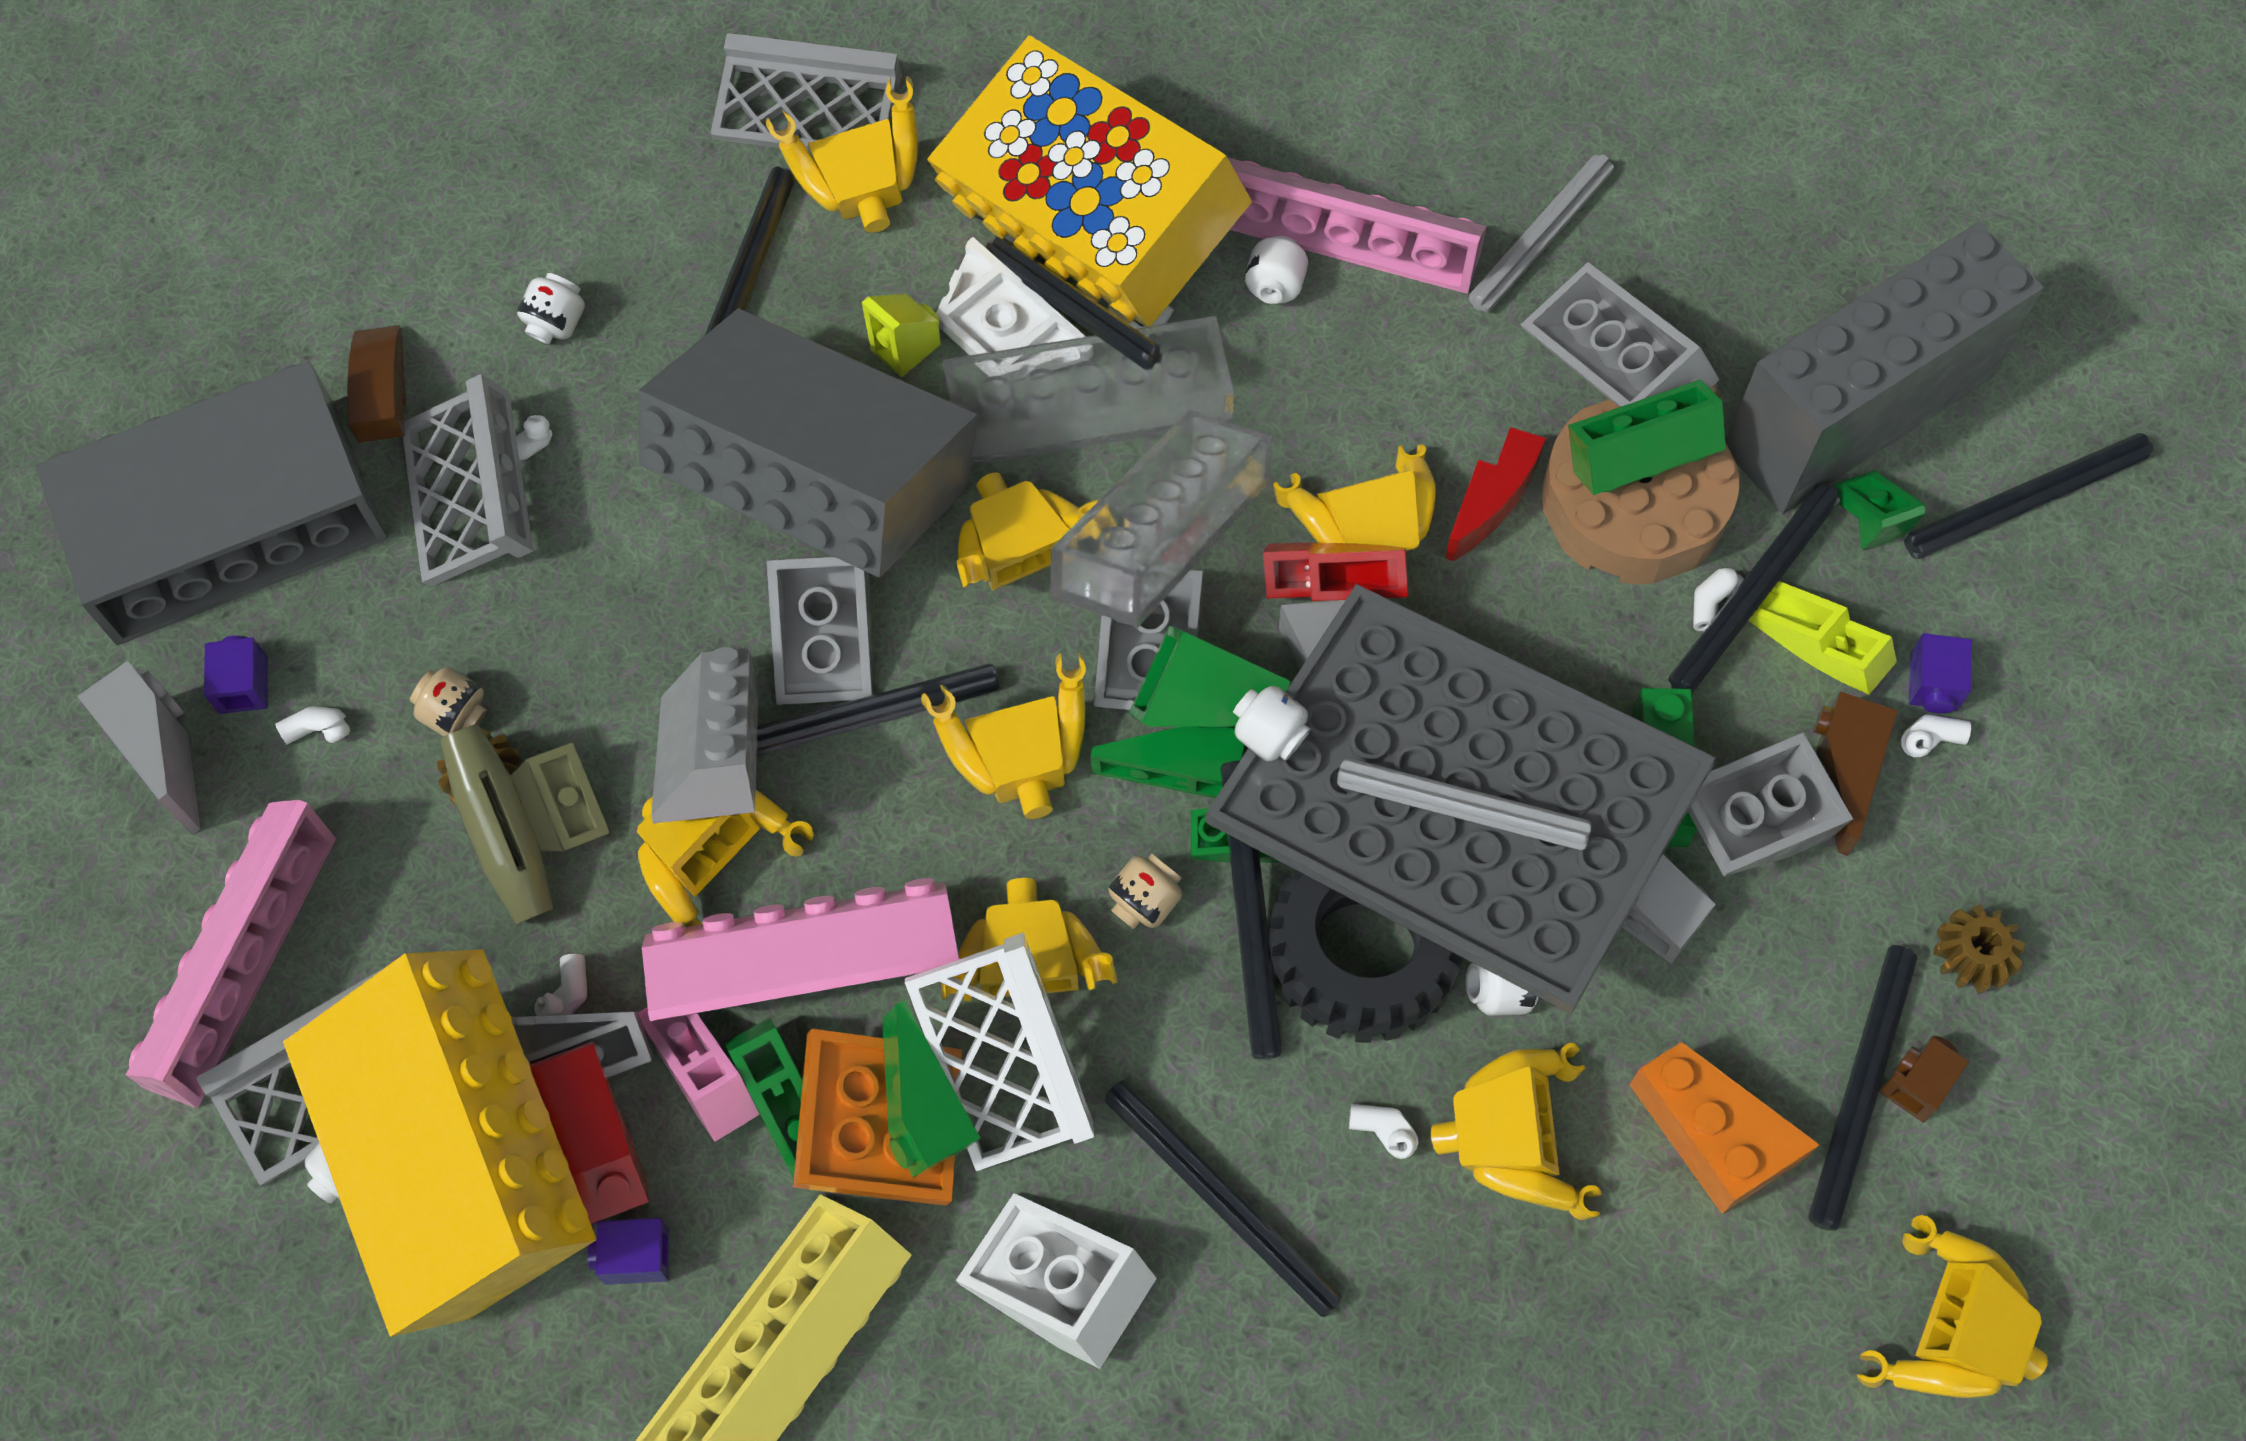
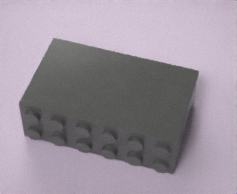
M1980 222L1975 223L1759 360L1725 441L1729 451L1738 466L1783 515L1806 500L1817 484L1825 483L1829 485L1993 378L2044 287Z
M739 308L638 390L640 466L878 578L970 486L977 420L976 413Z
M310 360L298 365L287 366L275 374L254 382L242 383L233 390L212 398L195 401L188 407L162 417L150 418L141 425L117 434L103 436L94 443L73 451L61 452L53 456L52 459L35 465L81 605L116 646L387 539L337 408Z

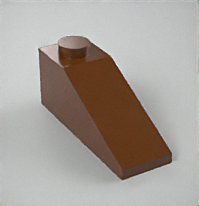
M1841 691L1831 707L1822 706L1813 732L1821 735L1816 750L1817 757L1853 818L1851 822L1834 835L1838 853L1848 856L1860 839L1898 710Z

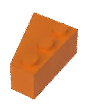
M1680 1042L1639 1068L1629 1084L1722 1214L1805 1161L1819 1146L1817 1142L1683 1042Z

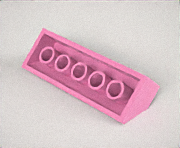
M1228 158L1252 200V203L1230 230L1262 239L1274 236L1289 237L1303 250L1468 294L1481 255L1487 226L1476 224L1466 218H1454L1435 213L1425 207H1412L1390 201L1380 195H1367L1352 191L1338 184H1326L1303 178L1297 173H1285L1262 167L1252 161H1239Z
M291 800L269 803L263 815L253 822L248 835L249 842L240 859L233 862L228 869L225 887L217 903L210 906L202 920V931L193 948L188 950L181 958L178 966V977L169 994L163 996L158 1002L154 1011V1022L144 1041L139 1042L131 1053L126 1076L143 1089L198 1109L205 1093L196 1077L220 1064L225 1057L336 840V837L307 802Z
M922 878L905 883V889L885 892L883 887H870L855 892V898L835 901L833 896H818L806 900L804 907L784 910L783 905L774 904L755 909L753 916L734 919L733 914L722 913L703 919V924L683 928L681 922H670L652 928V933L645 934L642 945L649 1019L654 1021L912 975L959 960L945 882L935 883V880L932 878Z

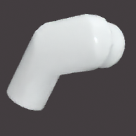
M540 415L528 417L524 422L525 430L516 436L520 461L527 460L549 445L552 431L549 429L550 423L545 417Z
M1723 568L1716 570L1695 589L1693 628L1695 630L1704 631L1718 614V603L1725 597L1730 598L1744 580L1734 569Z
M311 706L275 723L286 745L314 731L322 730L326 741L334 743L350 733V727L344 720L346 715L336 708Z
M1924 715L1904 731L1901 738V746L1909 756L1922 757L1927 755L1941 741L1966 745L1971 733V722L1935 715Z

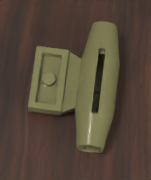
M479 724L468 726L440 738L452 795L485 876L515 924L553 910V902L541 851L562 853L610 833L573 742L526 759L510 776Z

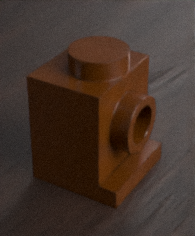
M1931 1036L1921 1050L1911 1046L1897 1065L1896 1072L1882 1086L1879 1093L1924 1123L1939 1108L1969 1061L1960 1056L1957 1048L1948 1040L1939 1036Z

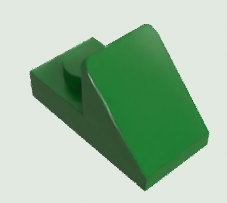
M1875 470L1833 484L1838 489L1837 494L1840 497L1838 504L1858 518L1860 544L1863 551L1902 538L1925 514V505Z

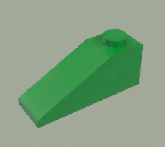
M1175 727L1093 746L1091 751V774L1216 799L1222 790L1221 765L1231 761H1241L1246 752V745L1236 738L1235 727Z
M904 1000L896 1004L882 1018L888 1133L892 1138L890 1141L891 1151L898 1164L904 1169L908 1168L912 1177L915 1178L968 1149L981 1138Z
M769 1018L724 1043L794 1180L803 1080L775 1025Z

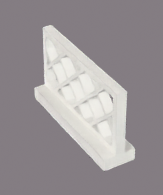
M1024 932L1004 939V944L905 978V985L926 1040L965 1111L977 1116L973 1124L977 1133L984 1120L1010 1131L1002 1147L982 1153L977 1141L968 1148L976 1171L1069 1139H1073L1074 1144L1094 1137L1091 1113ZM998 961L1004 981L996 996L969 984L977 968ZM967 972L963 981L953 977ZM940 981L958 991L948 1012L944 1013L926 1004L921 988ZM1007 990H1009L1013 1004L1003 1000ZM964 993L991 1005L981 1028L953 1017ZM998 1008L1019 1017L1022 1027L1014 1044L987 1032ZM932 1018L942 1022L938 1032ZM948 1026L976 1037L965 1060L944 1052L941 1040ZM1025 1037L1031 1052L1021 1047ZM982 1041L1009 1052L998 1076L971 1064ZM1016 1056L1037 1066L1039 1075L1031 1091L1005 1079ZM950 1066L959 1069L955 1079ZM966 1073L993 1084L982 1107L961 1098L958 1089ZM1042 1085H1044L1048 1098L1038 1094ZM1000 1088L1026 1099L1015 1122L989 1111ZM1033 1103L1053 1111L1059 1127L1043 1133H1037L1022 1125ZM1017 1135L1026 1138V1139H1023V1140L1014 1142L1015 1139H1016V1137H1017Z

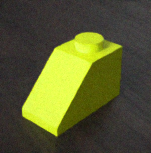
M907 294L868 296L862 301L870 349L900 377L907 374L941 345L938 326L940 324L939 318L927 304L922 303L919 305Z

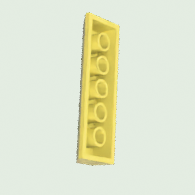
M820 1194L636 1441H777L789 1423L795 1420L802 1412L805 1401L821 1379L834 1368L838 1356L853 1335L866 1324L870 1312L885 1291L898 1280L902 1268L912 1255L872 1219Z

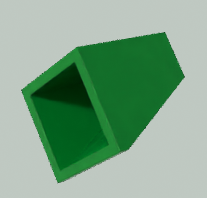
M1169 625L1129 714L1150 727H1235L1239 717L1233 711L1250 689L1259 694L1269 686H1277L1286 692L1291 681Z

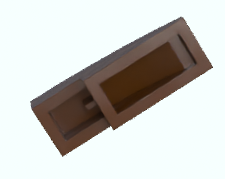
M400 325L354 331L347 377L348 425L358 443L405 436L403 406L406 405L401 327Z

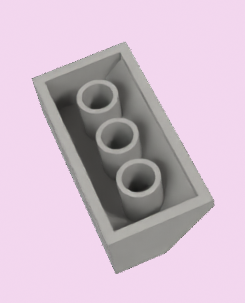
M1589 262L1520 324L1525 332L1618 407L1699 379L1709 388L1720 380L1700 346Z
M723 647L711 652H701L661 697L651 814L653 823L755 812L758 689L750 647L738 649Z

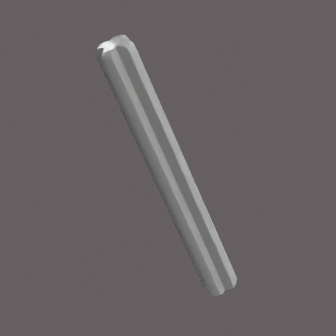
M1593 155L1470 293L1468 300L1477 312L1483 311L1488 313L1494 308L1613 173L1614 165L1609 161L1607 155Z
M1351 758L1343 760L1338 772L1337 780L1341 788L1578 850L1585 849L1591 832V822L1586 819Z

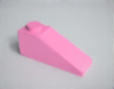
M648 1007L638 1012L646 1034L714 1142L760 1115L740 1074L697 1013L650 1021Z

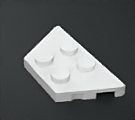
M974 237L968 240L965 246L966 254L959 270L955 269L949 282V293L942 298L936 315L940 321L938 326L997 381L1085 357L1092 352V342L1041 296L1024 285L1015 273Z

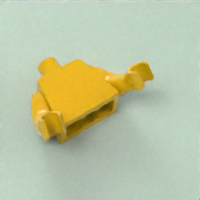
M906 76L908 90L904 94H897L892 90L891 78L887 81L886 95L894 103L892 107V129L889 119H885L808 143L810 154L799 136L793 135L796 125L787 111L782 110L788 123L786 128L781 131L774 130L769 118L766 120L768 131L774 138L781 140L779 148L795 179L806 193L824 209L832 212L838 210L843 219L860 216L864 230L869 233L880 232L890 225L886 208L902 202L901 191L906 190L911 185L917 165L918 130L914 105L909 102L913 96V82L908 76Z
M1423 444L1417 445L1416 455L1407 454L1403 450V445L1398 446L1396 469L1399 473L1317 494L1318 498L1302 488L1301 478L1297 473L1290 475L1292 483L1290 488H1282L1278 485V482L1273 483L1277 503L1284 508H1290L1318 543L1386 545L1404 547L1406 551L1418 548L1420 541L1428 533L1434 512L1436 487L1429 466L1424 460L1426 447Z
M990 473L982 477L976 484L982 500L973 503L969 507L971 519L963 523L959 534L957 567L962 587H969V583L985 580V582L989 581L991 589L995 590L1073 556L1072 538L1087 535L1088 538L1096 534L1095 530L1099 526H1109L1112 524L1103 502L1095 500L1079 508L1067 499L1049 490H1037L1033 483L1029 481H1024L1008 488L1000 473Z
M1078 652L1079 665L1071 671L1062 668L1061 653L1055 659L1056 671L1062 680L1059 684L1057 706L1055 697L1051 696L965 719V729L958 715L953 711L956 704L955 697L946 686L940 685L941 690L945 694V699L939 706H931L930 699L925 693L921 697L923 706L935 717L933 722L948 758L960 774L981 793L986 795L994 794L999 803L1019 799L1026 819H1038L1053 811L1048 790L1065 785L1064 774H1069L1075 769L1081 753L1085 732L1084 683L1081 679L1085 675L1086 666L1084 657L1080 652Z
M758 790L755 791V812L653 823L652 821L653 797H651L643 806L642 816L644 820L637 828V833L644 840V843L638 850V859L645 882L662 908L674 922H681L683 926L690 927L703 923L696 917L699 911L686 890L696 897L760 829L759 827L772 834L777 831L783 835L782 846L789 855L794 857L802 856L804 849L794 843L790 835L795 833L801 834L806 839L812 841L814 833L812 827L804 821L790 823L786 820L788 814Z
M1016 878L1008 881L1006 884L1008 904L988 907L986 919H980L974 923L958 952L959 959L1000 946L1004 944V939L1024 932L1046 993L1079 990L1077 973L1086 979L1088 990L1095 989L1094 983L1101 980H1110L1112 984L1118 983L1113 957L1108 953H1102L1090 932L1073 913L1069 911L1061 912L1058 901H1038L1036 881L1032 878ZM998 961L977 968L969 984L974 987L981 984L983 991L996 996L1004 981ZM967 972L953 977L963 981ZM941 982V999L947 1000V996L957 993V989ZM1007 990L1004 997H1011L1009 990ZM964 993V1001L970 1002L972 996Z
M1575 1043L1565 1044L1558 1053L1554 1049H1517L1496 1058L1482 1067L1469 1078L1465 1089L1458 1091L1454 1095L1455 1121L1432 1125L1431 1140L1435 1152L1438 1155L1459 1152V1160L1462 1167L1472 1171L1478 1183L1504 1196L1553 1209L1569 1210L1570 1214L1578 1220H1588L1599 1216L1600 1212L1588 1210L1583 1203L1584 1195L1587 1197L1602 1195L1599 1187L1588 1185L1575 1190L1572 1185L1552 1177L1560 1174L1549 1081L1546 1076L1554 1075L1559 1080L1565 1082L1575 1080L1586 1067L1585 1065L1573 1066L1566 1058L1574 1057L1580 1051L1578 1045Z
M1919 1215L1914 1217L1911 1226L1925 1233L1927 1237L1919 1239L1911 1234L1904 1233L1902 1243L1905 1249L1915 1255H1925L1934 1248L1937 1250V1255L1948 1262L1915 1355L1922 1360H1897L1894 1365L1887 1363L1881 1353L1868 1350L1860 1355V1359L1877 1362L1881 1366L1882 1371L1876 1377L1857 1374V1379L1869 1388L1879 1387L1886 1380H1891L1896 1388L1947 1397L1973 1398L1994 1395L1998 1393L2002 1385L2017 1386L2022 1382L2023 1377L2029 1380L2040 1377L2048 1363L2046 1353L2034 1345L2042 1323L2041 1315L2029 1303L2028 1293L2012 1268L1992 1248L1950 1231L1939 1234L1937 1233L1934 1221L1928 1216Z

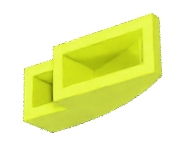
M1781 581L1777 582L1748 620L1803 661L1836 680L1868 695L1871 694L1897 662L1891 636L1851 621L1847 607Z

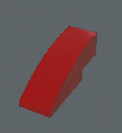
M1510 427L1497 464L1494 465L1482 460L1477 461L1449 538L1445 559L1455 561L1475 548L1514 509L1530 484L1540 461L1546 438Z
M1270 543L1263 551L1267 599L1311 597V601L1346 600L1356 584L1384 598H1404L1409 596L1406 548L1358 543Z

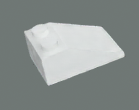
M1013 1193L956 1281L968 1291L1059 1349L1100 1369L1157 1278L1133 1248Z

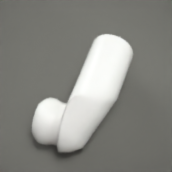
M567 954L560 958L561 986L553 994L546 993L543 997L540 996L537 999L534 1007L536 1016L574 1014L586 1001L588 992L584 955Z
M1351 1103L1349 1129L1375 1132L1388 1152L1395 1158L1406 1159L1412 1156L1418 1146V1136L1398 1109Z

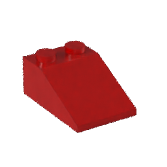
M594 1042L530 1064L531 1073L544 1106L549 1113L551 1124L568 1162L569 1170L582 1203L587 1210L590 1223H595L648 1203V1185L645 1174Z

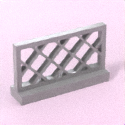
M727 33L724 44L726 60L710 132L712 140L779 148L781 140L774 138L764 125L767 118L771 121L783 113L782 110L787 111L795 121L796 128L793 135L799 136L801 134L803 138L800 139L809 152L808 143L816 140L812 139L806 130L824 118H827L837 131L832 135L862 127L867 123H875L874 118L879 115V121L889 119L890 122L894 103L886 95V86L888 79L891 78L892 90L896 93V89L899 90L902 72L897 54ZM736 71L754 73L760 81L742 94H739L733 86ZM785 77L796 78L802 87L782 100L772 86ZM826 83L838 84L844 93L826 105L823 104L814 92ZM868 88L885 90L883 101L868 111L857 98L858 95ZM767 90L777 104L757 117L747 102ZM732 94L734 99L729 102L730 96ZM809 95L819 110L799 122L789 108ZM852 101L862 115L842 128L831 113ZM740 107L743 108L752 120L739 130L724 128L726 117Z
M482 374L466 381L467 392L404 421L405 436H403L421 579L422 583L428 586L437 585L506 553L520 558L533 552L510 395L508 391ZM470 408L471 418L463 432L454 429L453 427L461 412ZM433 425L437 426L425 450L421 449L418 432ZM451 433L459 437L445 461L437 457ZM473 444L476 448L477 457L469 471L466 472L458 467L469 447ZM433 462H436L443 467L429 490L425 488L424 478ZM456 472L465 478L454 498L450 501L442 495ZM479 484L481 485L483 497L473 513L464 508L476 485ZM440 501L448 505V508L436 530H434L430 525V516ZM462 512L471 518L458 541H455L447 536ZM482 525H487L490 543L476 550L470 549ZM446 541L453 545L454 548L445 564L436 567L435 558Z
M381 970L196 1077L205 1095L210 1097L260 1186H266L304 1163L306 1157L319 1143L318 1138L302 1135L308 1115L303 1096L277 1091L283 1070L291 1066L283 1041ZM271 1078L268 1089L258 1086ZM247 1091L265 1095L257 1124L238 1120L229 1102ZM275 1097L301 1103L293 1132L266 1127ZM243 1128L255 1130L251 1142ZM268 1133L290 1138L285 1159L266 1170L258 1156L263 1134ZM299 1141L311 1143L296 1152Z

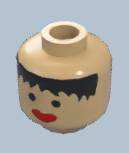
M444 667L437 672L429 670L419 681L410 697V702L415 704L414 717L442 736L468 726L480 725L487 713V709L481 706L484 697L483 689L477 683L450 667Z
M1152 853L1147 859L1143 856H1134L1109 886V894L1117 902L1111 911L1133 929L1140 922L1150 928L1158 927L1182 898V890L1178 885L1182 878Z

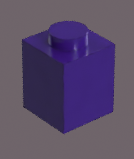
M1927 633L1921 635L1910 652L1909 705L1923 706L1926 711L1937 714L1948 713L1953 710L1958 711L1971 692L1972 639Z
M234 635L225 637L222 641L205 643L204 696L219 714L268 709V656L253 637L248 638Z
M661 1218L597 1221V1240L588 1245L589 1269L596 1270L595 1275L605 1285L668 1282L670 1229Z

